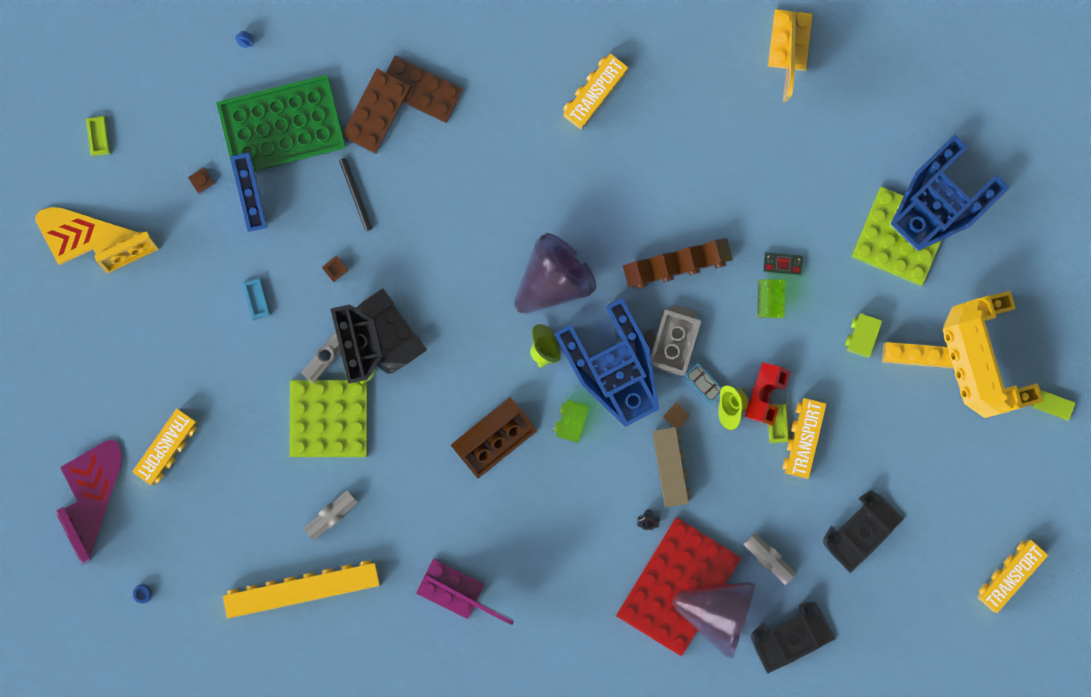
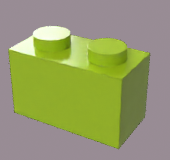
M861 313L857 317L854 316L851 323V328H853L852 334H848L844 344L847 346L846 351L869 358L882 321Z

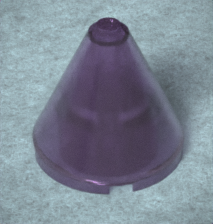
M546 233L535 241L514 299V306L519 313L528 314L586 298L596 290L594 275L586 262L581 265L575 257L578 253L568 243L556 235Z
M743 582L682 590L679 594L675 593L672 605H675V611L725 657L733 659L756 584Z

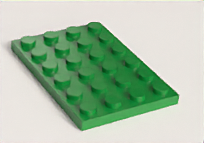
M328 75L216 102L229 157L251 152L255 171L346 149Z

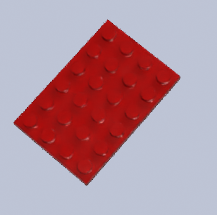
M675 517L615 616L682 657L740 562L741 557Z

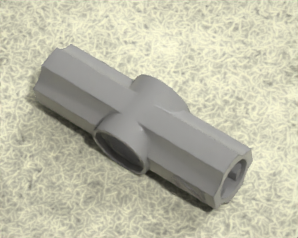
M336 332L323 347L318 349L315 357L301 372L313 384L334 363L336 357L341 353ZM328 352L331 354L329 360H322L321 355Z
M346 491L333 503L323 508L318 513V516L303 529L315 541L327 529H331L342 520L343 516L358 502Z
M756 533L751 535L743 544L758 558V562L766 570L771 571L784 585L790 582L797 574L782 560L783 557L773 547H769Z

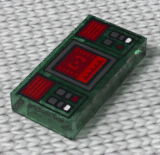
M765 252L763 272L801 276L803 256Z

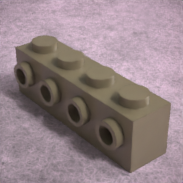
M676 427L652 431L664 507L689 504L688 500L691 499L690 488H686L685 481L688 480L687 470L682 468V462L685 461L684 452L679 450L678 444L682 442L680 431H676Z

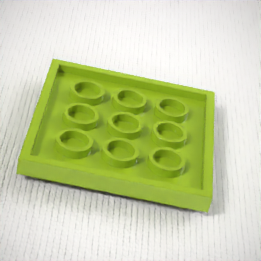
M880 187L851 257L916 285L923 286L941 241L917 251L890 225L904 196Z
M290 380L289 457H367V382L363 385L360 382L348 384L347 380H317L313 384L309 380Z

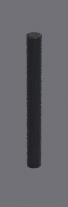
M346 158L340 159L339 163L365 232L370 231L372 226Z

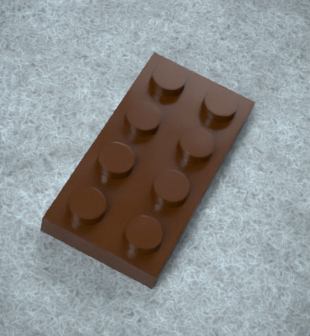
M394 56L386 72L411 86L403 101L404 104L445 124L447 123L463 91L462 88Z
M376 68L342 134L343 137L376 154L411 86Z

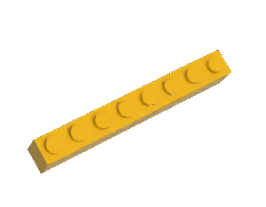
M371 560L359 562L360 566L353 568L352 564L340 566L341 570L335 572L333 568L321 570L322 574L316 576L314 572L303 574V578L298 580L293 576L284 578V583L277 584L276 580L265 582V587L258 588L257 584L247 586L246 591L239 592L238 589L228 590V595H223L227 619L380 586L376 563L371 564Z

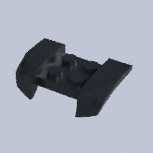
M383 288L356 307L375 319L383 358L377 367L385 373L391 374L427 351L419 337L413 333L395 308L393 301Z
M873 490L859 497V501L863 506L838 532L831 525L823 538L824 546L849 573L863 562L904 520Z
M812 601L799 604L798 608L801 614L767 630L765 623H762L752 632L751 640L767 674L835 640L817 603Z

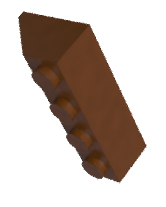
M509 397L453 442L451 447L477 479H479L536 433L537 429L514 400Z

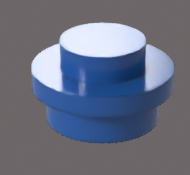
M240 31L235 37L238 45L248 48L254 44V36L248 32Z
M140 584L134 588L133 598L138 603H147L152 598V590L148 585Z

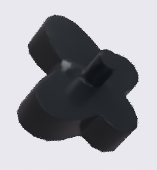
M648 329L645 333V341L651 353L656 338L654 332Z

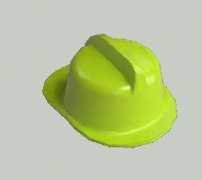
M543 324L534 326L532 329L533 344L530 349L532 359L537 362L539 368L550 363L559 362L561 356L553 331Z
M726 385L720 390L718 416L721 424L727 430H734L739 426L741 415L748 407L749 402L744 388H734Z

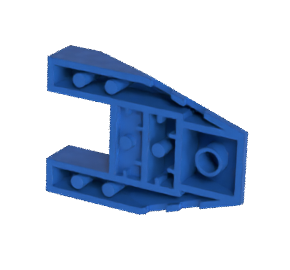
M956 134L915 172L890 224L917 251L971 227L1010 188L996 174L970 199L953 183L944 172L968 149V146Z
M621 298L606 306L605 310L622 342L589 358L572 325L554 333V336L580 384L626 427L659 410L650 349L624 299Z

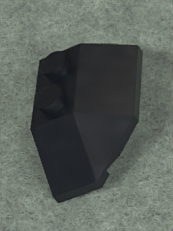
M350 304L331 308L348 384L368 380L383 357L375 319Z

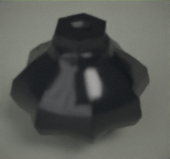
M645 510L644 514L637 518V526L643 530H653L660 526V518L654 515L652 510Z

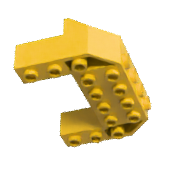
M1011 291L988 295L953 306L942 329L964 404L984 418L1043 402L1038 383L1017 389V385L1004 388L985 321L997 318L996 315L1016 309Z

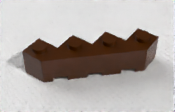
M724 238L702 245L687 247L676 252L660 254L649 259L637 260L623 265L628 288L636 287L637 289L648 287L649 283L663 280V283L674 280L675 276L689 273V276L699 274L700 270L715 266V269L727 266L726 262L732 261L733 258L728 239Z

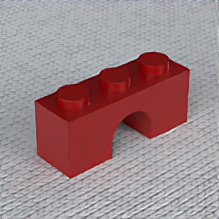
M762 362L744 417L755 422L773 426L779 408L771 405L770 395L775 389L785 390L791 371L780 366Z

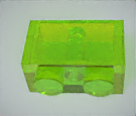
M758 279L757 318H784L785 280Z
M568 399L566 403L562 402L559 414H562L560 422L556 421L553 431L557 433L556 437L578 444L589 406Z

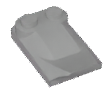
M677 305L664 310L651 352V362L654 368L675 375L685 376L701 324L696 311Z

